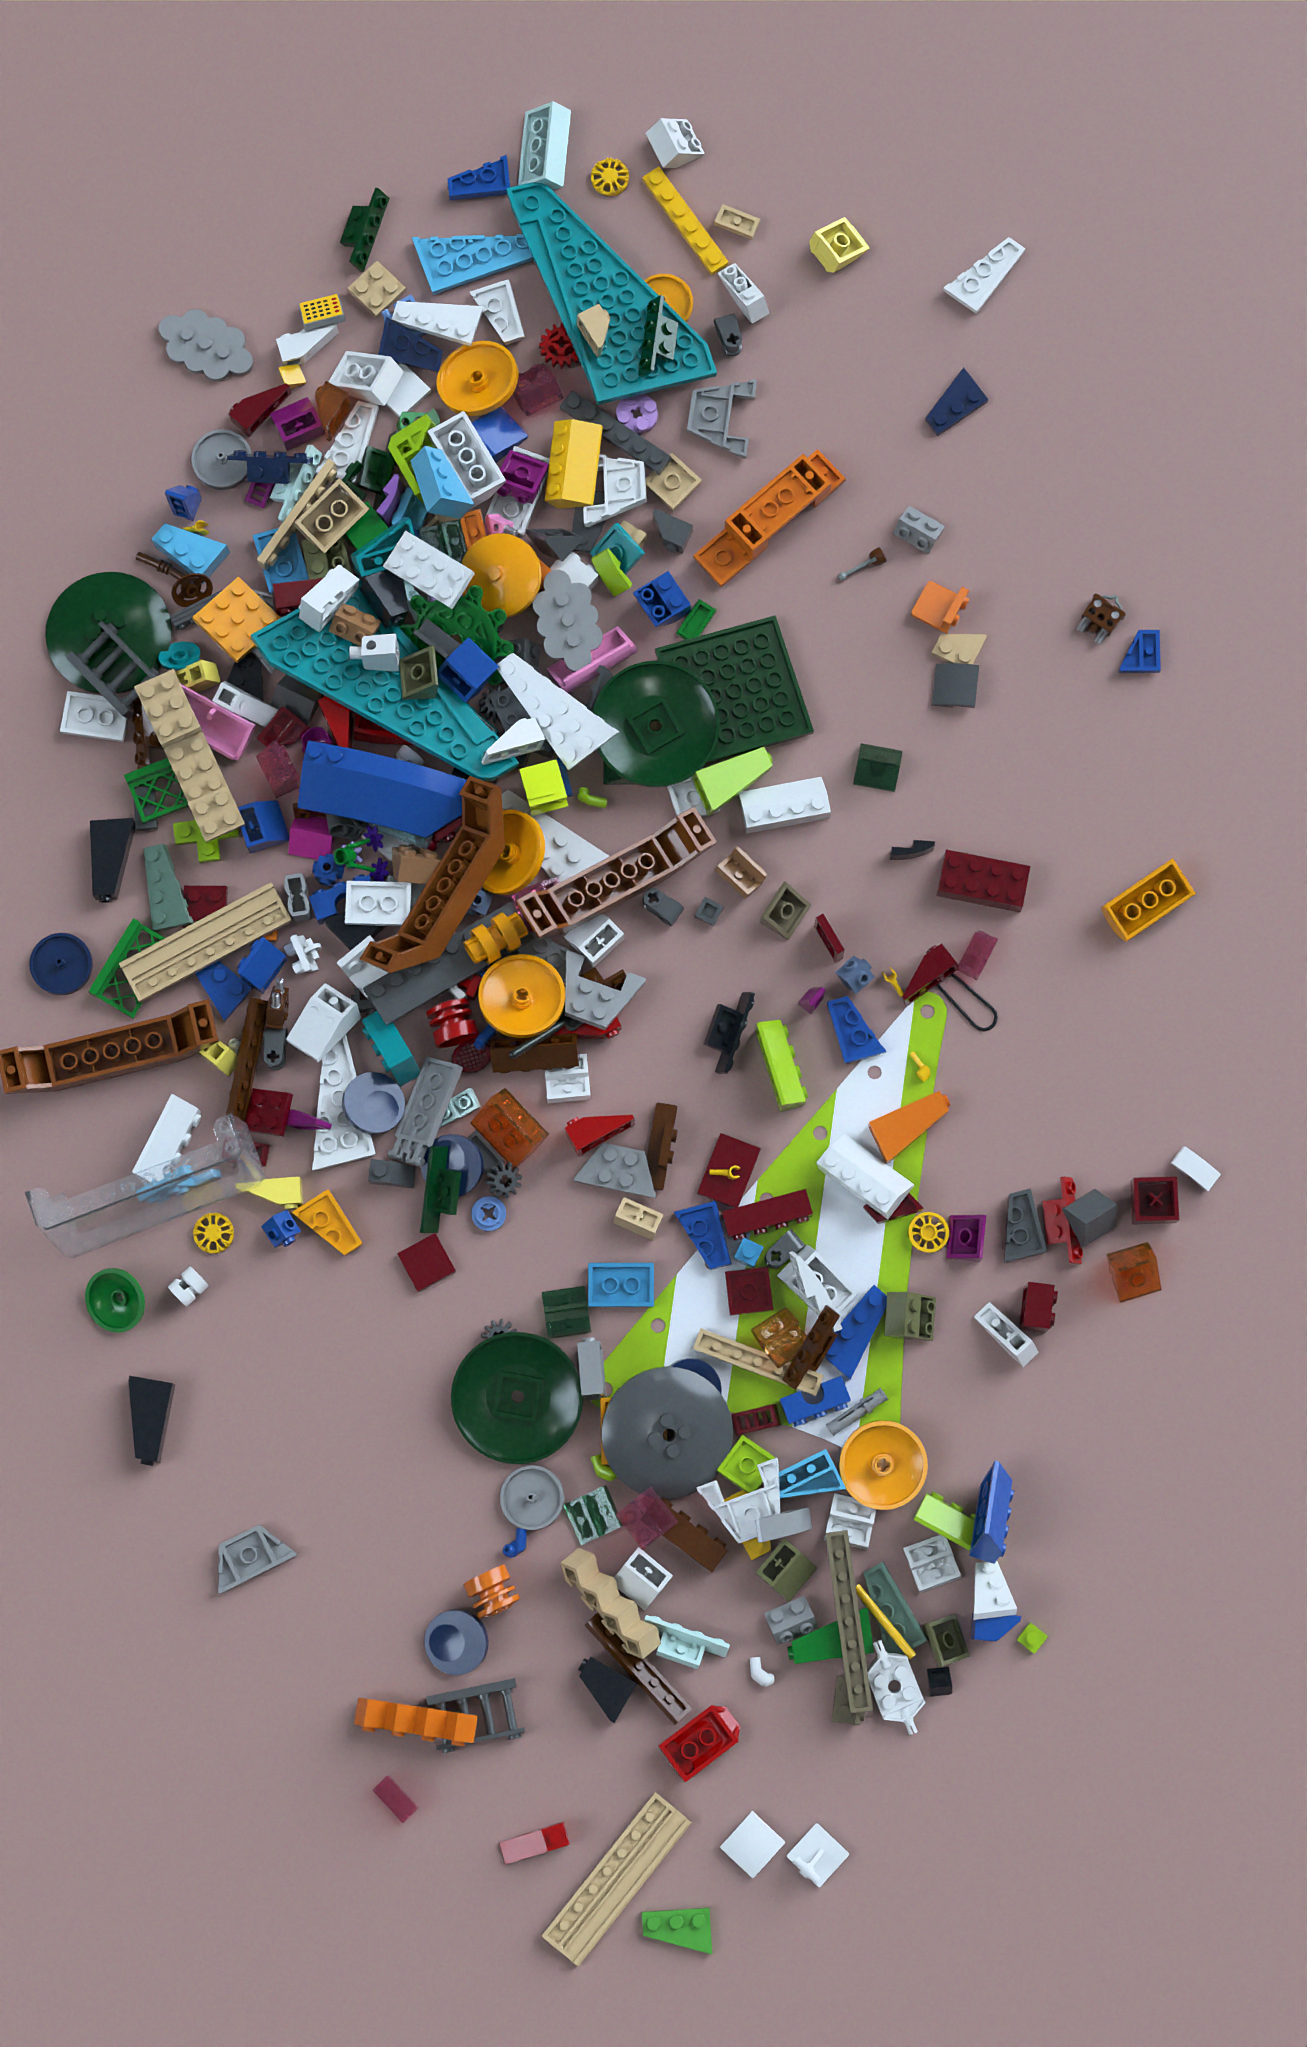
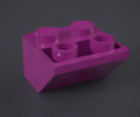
M308 397L269 413L286 450H290L325 434L322 423Z

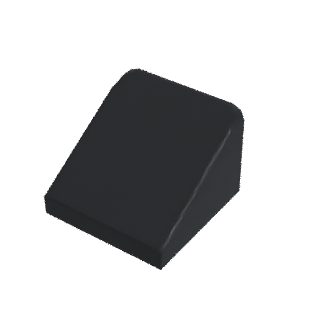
M949 1666L927 1669L930 1696L952 1694Z

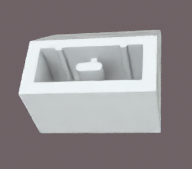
M661 118L646 132L663 168H678L705 154L701 148L700 141L692 130V125L686 119Z
M601 914L571 930L564 938L580 955L585 956V960L594 968L624 940V933L607 916Z
M638 1547L614 1578L617 1582V1588L645 1611L673 1575Z

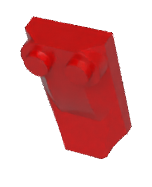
M711 1705L663 1741L658 1747L681 1779L687 1782L739 1742L738 1736L741 1726L726 1706Z

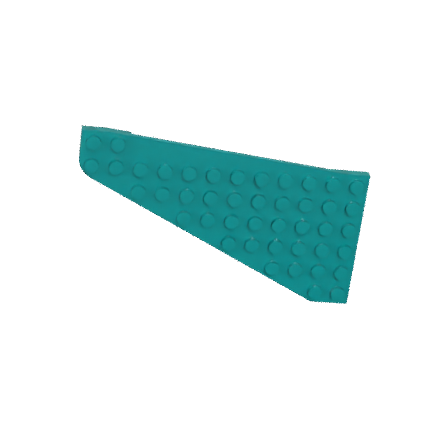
M531 182L506 188L512 212L589 381L597 405L717 376L708 344L665 301L663 302L662 315L678 322L674 359L668 363L656 357L654 371L644 377L639 376V361L642 354L641 345L644 340L647 305L659 295L550 187L543 183ZM600 304L601 308L608 312L610 321L601 356L597 358L577 327L576 321L577 314Z
M359 578L358 590L345 604L354 606L357 610L373 615L376 619L380 620L360 591L362 581ZM298 608L251 634V640L270 666L472 777L483 781H493L516 768L519 764L515 757L483 765L481 761L486 751L499 737L485 725L467 703L439 677L436 698L403 699L400 665L399 671L368 670L364 668L362 659H350V646L359 645L329 631L333 618L319 633L299 619L300 609ZM381 622L380 628L375 635L396 634L400 652L399 659L420 651L399 627L392 626L386 629Z

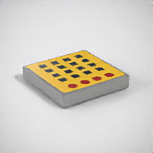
M338 293L298 303L305 331L346 321Z

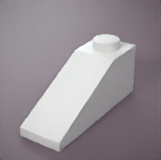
M524 718L517 721L486 751L481 761L482 764L485 765L540 750L545 738L536 719L531 718L527 720Z
M990 1302L974 1316L977 1322L1022 1367L1039 1353L1033 1341Z

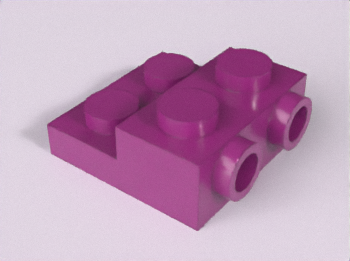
M510 450L500 468L506 482L496 492L502 497L508 495L514 497L521 504H526L527 502L533 504L548 471L549 464Z

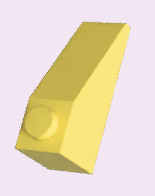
M199 660L186 666L185 669L175 671L180 684L195 692L204 691L221 683L217 665L213 662Z
M221 1041L198 1052L228 1077L236 1068L238 1056Z
M300 1177L234 1181L237 1189L281 1207L285 1206V1210H295L298 1208V1205H303L302 1179Z

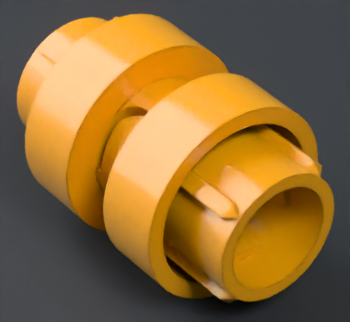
M501 912L490 919L492 926L486 928L483 924H480L470 930L471 938L464 941L463 945L474 964H478L483 960L491 964L501 958L500 950L505 948L508 952H512L521 946L520 939L528 935V931L516 912L508 917Z

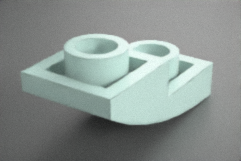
M468 1088L451 1098L440 1128L481 1108L472 1088Z

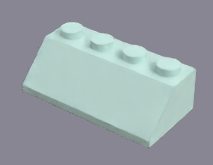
M552 101L525 112L518 185L538 182L547 185L552 190L563 187L571 110Z

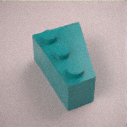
M402 518L351 554L357 576L363 577L387 570L383 565L404 532L407 531L415 536L410 518Z
M378 1011L362 1019L365 1026L362 1029L367 1040H373L375 1043L371 1045L377 1057L382 1055L384 1059L381 1061L387 1073L391 1071L398 1085L401 1087L417 1078L420 1074V1069L394 1023L386 1026Z

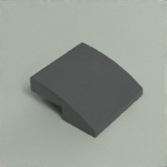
M936 664L932 706L975 708L979 665Z

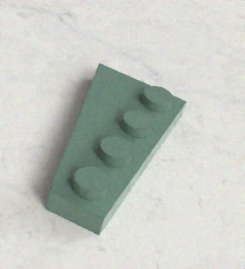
M159 844L144 848L152 930L159 932L193 924V919L189 916L186 899H183L180 890V882L176 879L174 873L175 868L167 845Z
M881 1562L865 1571L864 1577L870 1598L913 1649L927 1641L928 1638L885 1563ZM878 1622L887 1653L904 1654Z

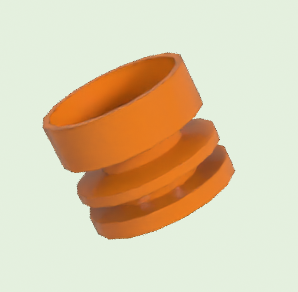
M505 1564L491 1569L463 1584L468 1597L478 1595L480 1597V1600L473 1605V1608L484 1605L485 1609L477 1613L478 1619L499 1614L511 1608L516 1601L521 1599L519 1594L511 1597L507 1594L515 1590V1586L504 1588L503 1583L511 1578Z

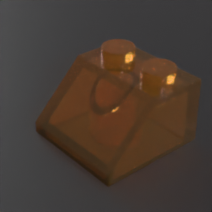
M325 381L324 385H320L316 390L315 399L326 440L330 442L350 411L351 404L348 392Z
M1148 1242L1107 1254L1109 1271L1120 1303L1162 1290L1157 1257Z

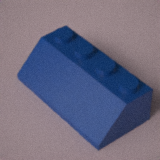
M994 1461L980 1483L969 1554L971 1557L995 1564L999 1557H1003L1006 1550L1004 1539L1009 1530L1006 1522L1011 1514L1009 1503L1014 1495V1490L1011 1489L1012 1479L999 1461Z

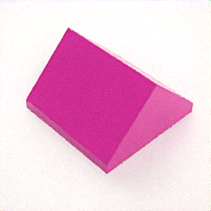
M321 817L295 818L290 828L288 854L318 860L319 855L332 854L336 837L330 835L327 819Z

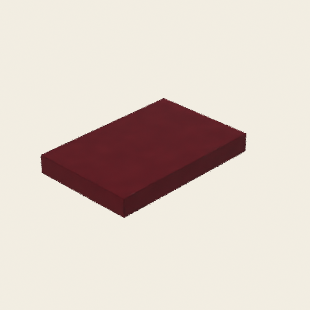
M720 1133L697 1194L732 1208L739 1207L761 1148ZM735 1165L740 1167V1170H731L733 1176H740L736 1180H731L728 1176L709 1174L710 1169L729 1170L730 1167Z

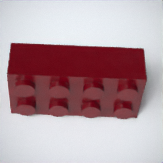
M946 849L936 896L1020 913L1024 904L1030 866Z

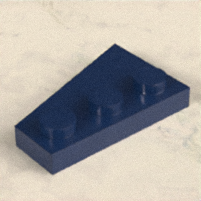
M386 317L378 355L392 357L398 364L439 372L443 351Z
M963 367L927 415L925 421L934 433L939 436L986 404L988 398Z

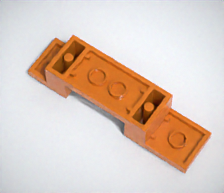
M818 449L808 458L802 454L725 520V528L696 552L693 558L722 588L768 548V541L773 535L808 505L811 504L815 508L841 486L846 478Z

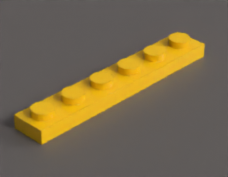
M658 166L644 175L642 181L710 275L713 276L728 266L729 261L661 168Z

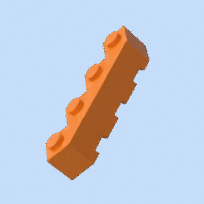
M358 1697L354 1725L362 1726V1731L375 1732V1728L392 1731L391 1735L405 1737V1733L422 1735L421 1740L434 1742L436 1737L452 1740L451 1745L465 1746V1742L474 1743L478 1716Z

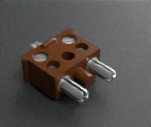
M1094 594L1091 603L1082 614L1081 618L1083 620L1076 629L1079 631L1081 628L1080 632L1082 633L1089 623L1092 624L1088 631L1095 634L1097 629L1101 630L1094 639L1095 643L1100 644L1106 635H1111L1120 620L1125 618L1126 614L1121 610L1122 606L1118 602L1119 597L1116 595H1104L1101 597L1098 594ZM1104 598H1107V599H1109V600H1112V599L1115 598V604H1116L1118 607H1116L1115 605H1113L1112 603H1110L1109 601H1107V600L1104 599Z
M278 978L276 979V986L272 987L266 1008V1028L283 1030L284 1022L288 1018L289 988L284 987V980L282 978L281 980Z

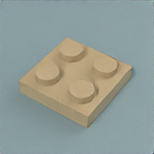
M376 261L348 287V291L369 312L378 318L382 311L388 309L406 292V287Z
M671 453V462L660 475L652 472L646 478V487L667 507L674 511L702 483V480Z

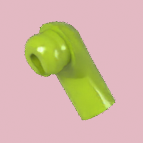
M586 787L578 789L577 798L579 801L594 807H606L607 798L589 795L590 790Z
M601 1454L590 1457L598 1477L606 1481H614L618 1478L610 1467L601 1465Z

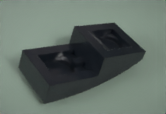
M913 840L912 848L892 847L890 860H906L925 855L933 851L935 841Z

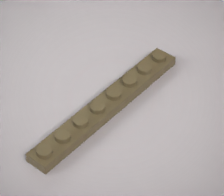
M848 1530L825 1533L850 1713L873 1711Z

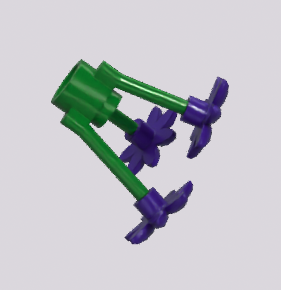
M367 825L368 833L363 834L366 839L358 842L351 841L347 845L342 844V848L335 850L334 860L338 865H343V867L347 866V868L371 872L369 876L374 877L373 881L384 882V876L389 875V871L385 870L388 866V861L383 862L382 858L379 857L377 864H371L372 867L356 864V861H363L358 855L363 849L356 847L367 844V847L372 845L375 852L378 851V847H384L380 841L384 836L383 834H378V827L374 826L372 829L370 825Z

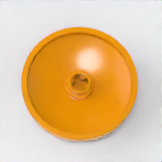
M492 341L472 342L471 346L463 345L453 351L442 363L437 375V390L443 403L451 411L457 414L464 411L467 416L484 415L498 409L511 397L518 383V366L511 352L503 345Z
M505 533L485 536L469 548L461 564L475 573L462 594L465 596L468 589L473 585L481 587L483 590L481 604L486 611L490 612L500 608L506 612L507 618H510L526 610L537 596L542 576L539 559L532 547L516 536Z
M512 809L503 810L505 849L482 886L484 889L499 895L514 894L527 887L538 874L545 854V839L538 822L532 816Z
M511 955L495 962L483 975L478 992L479 1006L485 1020L498 1032L515 1038L534 1037L549 1030L560 1018L565 1004V987L557 970L547 961L533 955Z
M878 1420L860 1426L846 1439L840 1452L839 1473L846 1490L859 1503L873 1509L889 1510L905 1505L919 1493L927 1476L928 1460L923 1444L910 1429L897 1422Z

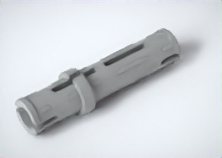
M879 1388L865 1399L861 1398L858 1404L827 1423L826 1426L831 1434L835 1436L865 1414H871L874 1408L887 1401L888 1398L883 1390Z

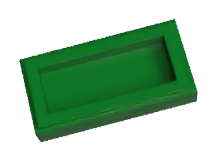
M698 599L676 632V635L684 640L701 636L717 610Z

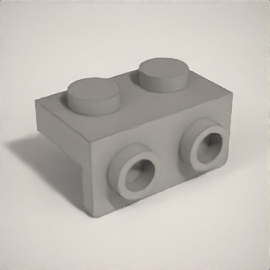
M908 506L898 520L893 534L929 554L945 526L917 509Z
M805 1596L764 1613L777 1645L788 1643L793 1638L802 1634H808L818 1627Z

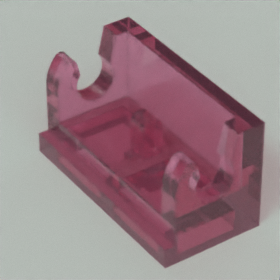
M982 931L975 932L958 965L959 969L957 971L978 980L998 939Z
M387 1775L373 1789L375 1794L402 1823L420 1808L390 1775Z

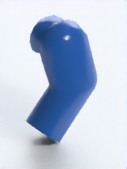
M516 1528L515 1540L503 1547V1554L509 1558L516 1557L525 1550L526 1529Z

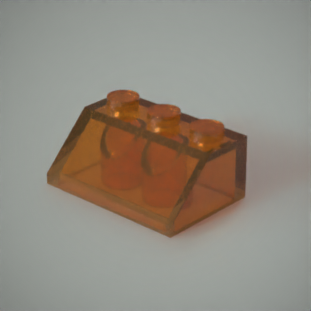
M506 1088L493 1095L470 1122L507 1162L512 1163V1168L518 1167L549 1135Z

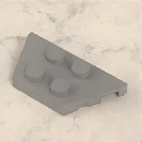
M602 1143L574 1177V1181L578 1183L656 1199L645 1151Z
M257 1525L219 1544L218 1592L222 1594L296 1557L297 1554L261 1525Z

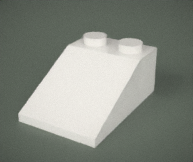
M346 351L327 385L367 403L385 406L404 371L392 357Z
M806 1245L797 1255L815 1273L826 1289L836 1312L839 1314L858 1293L816 1250ZM790 1261L777 1276L813 1310L810 1297L806 1298L799 1292Z

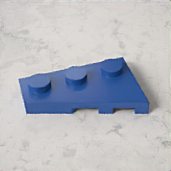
M507 155L500 157V160L490 163V161L484 163L483 167L476 170H467L447 178L450 201L507 195L506 188H510Z
M220 961L195 973L224 1021L230 1017L253 990L251 986Z
M848 996L827 1002L844 1064L887 1052Z
M716 1201L674 1212L710 1270L732 1265Z

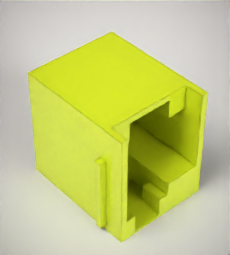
M557 759L519 769L531 816L568 807L567 795Z

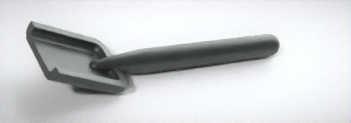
M563 1009L559 1018L561 1021L556 1022L546 1032L530 1038L511 1050L509 1057L512 1059L517 1058L558 1032L564 1026L569 1031H574L583 1022L564 1016Z

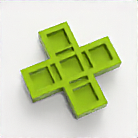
M195 818L193 821L173 823L176 846L197 843L199 863L221 861L219 840L240 837L238 828L206 843Z

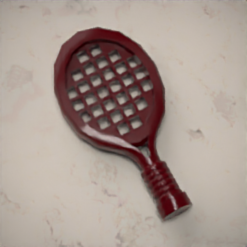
M475 1040L466 1041L454 1050L452 1063L463 1067L462 1072L464 1073L478 1072L484 1069L491 1060L490 1045L487 1044L484 1048L485 1052H482V1049H480L481 1053L478 1054L477 1051L479 1050L473 1051L472 1048L474 1046L471 1047Z

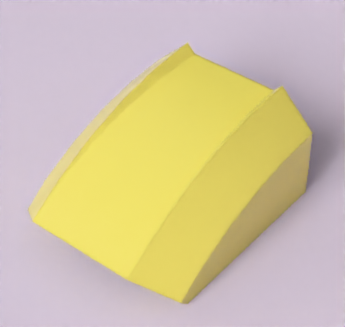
M845 217L815 231L809 241L811 253H814L827 272L832 273L847 266L870 249L865 240Z

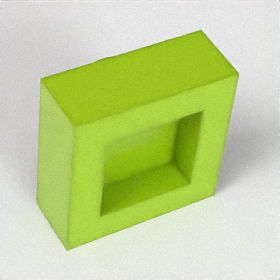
M1029 1622L1016 1640L1035 1654L1048 1636Z

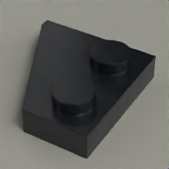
M249 652L238 663H234L227 682L264 701L261 662L253 653Z

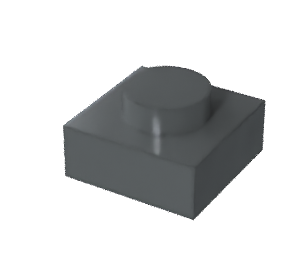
M704 897L695 917L714 927L724 906Z

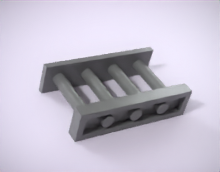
M101 621L99 625L104 632L82 654L79 653L77 655L71 651L66 658L123 717L129 719L134 714L130 710L131 703L138 697V694L134 688L125 698L122 697L120 699L115 694L117 692L116 689L138 667L147 674L139 684L161 674L154 667L150 669L117 635L119 631L111 623L107 625ZM111 637L119 646L97 668L91 669L87 665L88 659ZM126 652L133 661L111 683L105 684L101 680L102 674Z
M515 1678L426 1697L428 1705H433L434 1709L445 1710L446 1702L455 1700L459 1706L460 1713L469 1714L468 1697L477 1695L478 1700L480 1699L487 1735L475 1737L474 1743L508 1736V1740L521 1737L522 1732H526L525 1727L517 1728L511 1693H513L512 1688L517 1687ZM499 1691V1694L502 1695L509 1729L499 1733L495 1732L489 1701L490 1693ZM442 1738L443 1744L436 1746V1750L442 1749V1754L456 1751L455 1746L457 1745H451V1740Z

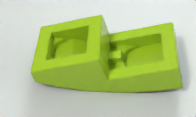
M609 548L592 557L591 560L599 576L614 597L631 588L632 582L620 569V561Z

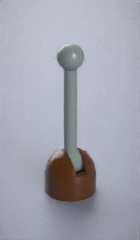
M880 547L871 551L869 560L845 573H839L838 579L844 581L848 575L870 563L879 566L887 562Z

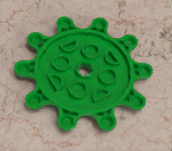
M477 585L471 586L467 594L458 599L453 609L438 600L429 602L420 595L413 596L410 600V605L417 613V621L415 624H403L399 627L419 650L428 646L417 639L413 632L415 629L418 631L425 620L429 619L450 637L454 634H459L462 643L467 638H470L493 661L498 656L507 657L514 651L513 644L502 640L497 633L498 627L507 619L506 612L500 608L490 612L486 611L481 604L483 590ZM435 653L438 670L445 660ZM498 670L488 681L489 684L497 685L501 682L502 676Z

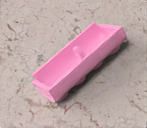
M617 626L603 634L601 645L598 649L591 651L592 661L590 664L576 672H572L566 667L564 659H561L546 668L558 688L570 693L600 674L597 672L599 665L610 670L616 664L637 653V649L634 643Z
M181 684L210 748L231 760L235 759L238 761L251 740L256 724L249 722Z

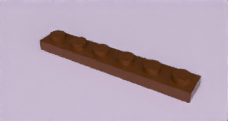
M252 997L249 999L224 1125L244 1128L266 1021L268 1001Z
M597 1612L585 1624V1627L676 1725L692 1707L646 1657L641 1659L627 1653L622 1647L624 1642L616 1633L612 1635L601 1622L603 1620L602 1616Z

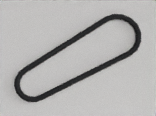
M954 973L951 975L992 1010L994 1013L992 1025L986 1028L977 1026L939 984L936 985L976 1029L987 1031L992 1029L997 1023L998 1016L995 1009Z

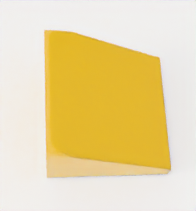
M299 364L278 367L284 384L287 383L290 389L306 384Z

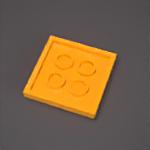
M237 577L192 618L210 638L238 663L256 647L251 640V634L277 621L281 617L240 577Z

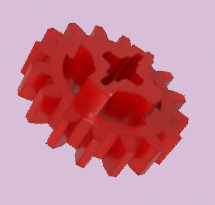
M563 323L560 324L559 328L553 324V330L546 328V335H541L542 342L539 343V348L542 349L540 351L541 357L546 356L545 362L552 361L553 368L556 364H559L560 369H563L564 364H567L570 368L572 361L577 364L576 352L569 337L566 336L568 334Z

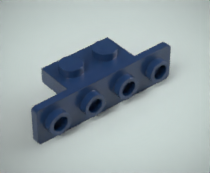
M234 450L233 454L227 455V460L247 461V482L289 484L290 463L308 464L313 462V457H307V453H294V456H287L286 452H274V455H266V451H254V454H246L245 450Z

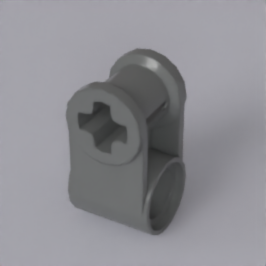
M735 314L715 318V329L724 352L728 356L738 355L742 350V336Z
M326 814L329 833L333 837L357 841L361 837L362 830L366 829L367 825H369L367 822Z
M656 888L648 889L644 894V908L657 916L665 924L673 926L684 910V907ZM653 897H656V898H657V899H656V902H655V901L652 902V903L649 902V899H650V898H651V899H652Z
M283 1028V1030L264 1029V1061L270 1069L275 1071L282 1069L286 1062L287 1028ZM274 1055H277L279 1059H275V1062H272L271 1059L274 1058Z
M790 1229L767 1251L765 1263L768 1267L777 1269L790 1259L789 1252L793 1251L797 1254L806 1245ZM772 1254H779V1262L777 1260L771 1261Z

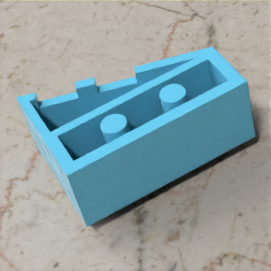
M424 446L411 460L428 513L461 519L475 505L441 449Z
M166 523L152 538L154 546L189 574L200 573L208 578L230 554L226 544Z
M827 1449L779 1472L780 1499L846 1489Z

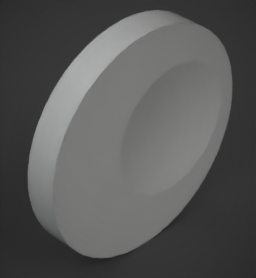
M225 429L214 430L202 436L195 444L191 457L192 466L198 479L206 486L219 490L230 489L241 484L247 478V461L227 460V455L233 454L234 450H245L246 454H252L247 441L238 433Z
M529 1465L515 1470L506 1478L501 1488L500 1504L503 1513L511 1523L522 1529L540 1530L548 1527L559 1517L564 1506L565 1495L560 1480L554 1473L540 1466Z

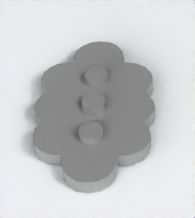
M192 309L186 312L182 318L168 315L160 321L159 333L162 339L168 342L166 347L168 357L174 363L185 364L191 373H204L209 380L220 382L226 379L230 373L243 376L252 370L253 358L250 352L244 349L246 341L243 332L236 327H227L221 318H208L202 310Z
M552 570L545 576V591L538 593L532 603L533 611L539 617L537 631L539 635L545 638L544 651L546 655L555 660L564 659L566 667L570 671L576 672L591 663V651L598 649L602 643L603 634L596 625L599 614L597 609L590 604L592 599L591 591L585 584L571 583V579L566 572Z

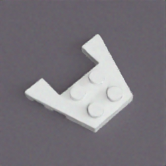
M599 454L597 471L604 470L605 504L583 507L585 527H590L647 502L644 462L624 458L612 459L607 458L606 455Z
M777 1458L757 1465L765 1486L764 1488L732 1500L724 1501L717 1480L696 1487L697 1491L707 1500L708 1505L717 1513L722 1520L721 1522L738 1544L757 1537L756 1519L780 1513L779 1467Z

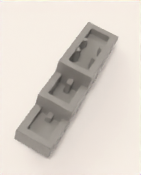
M809 1507L771 1514L755 1520L758 1542L778 1539L812 1529Z

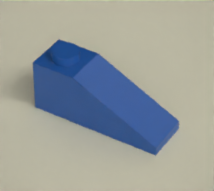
M178 485L167 489L165 496L173 514L193 521L202 500L198 489L190 485H186V487Z

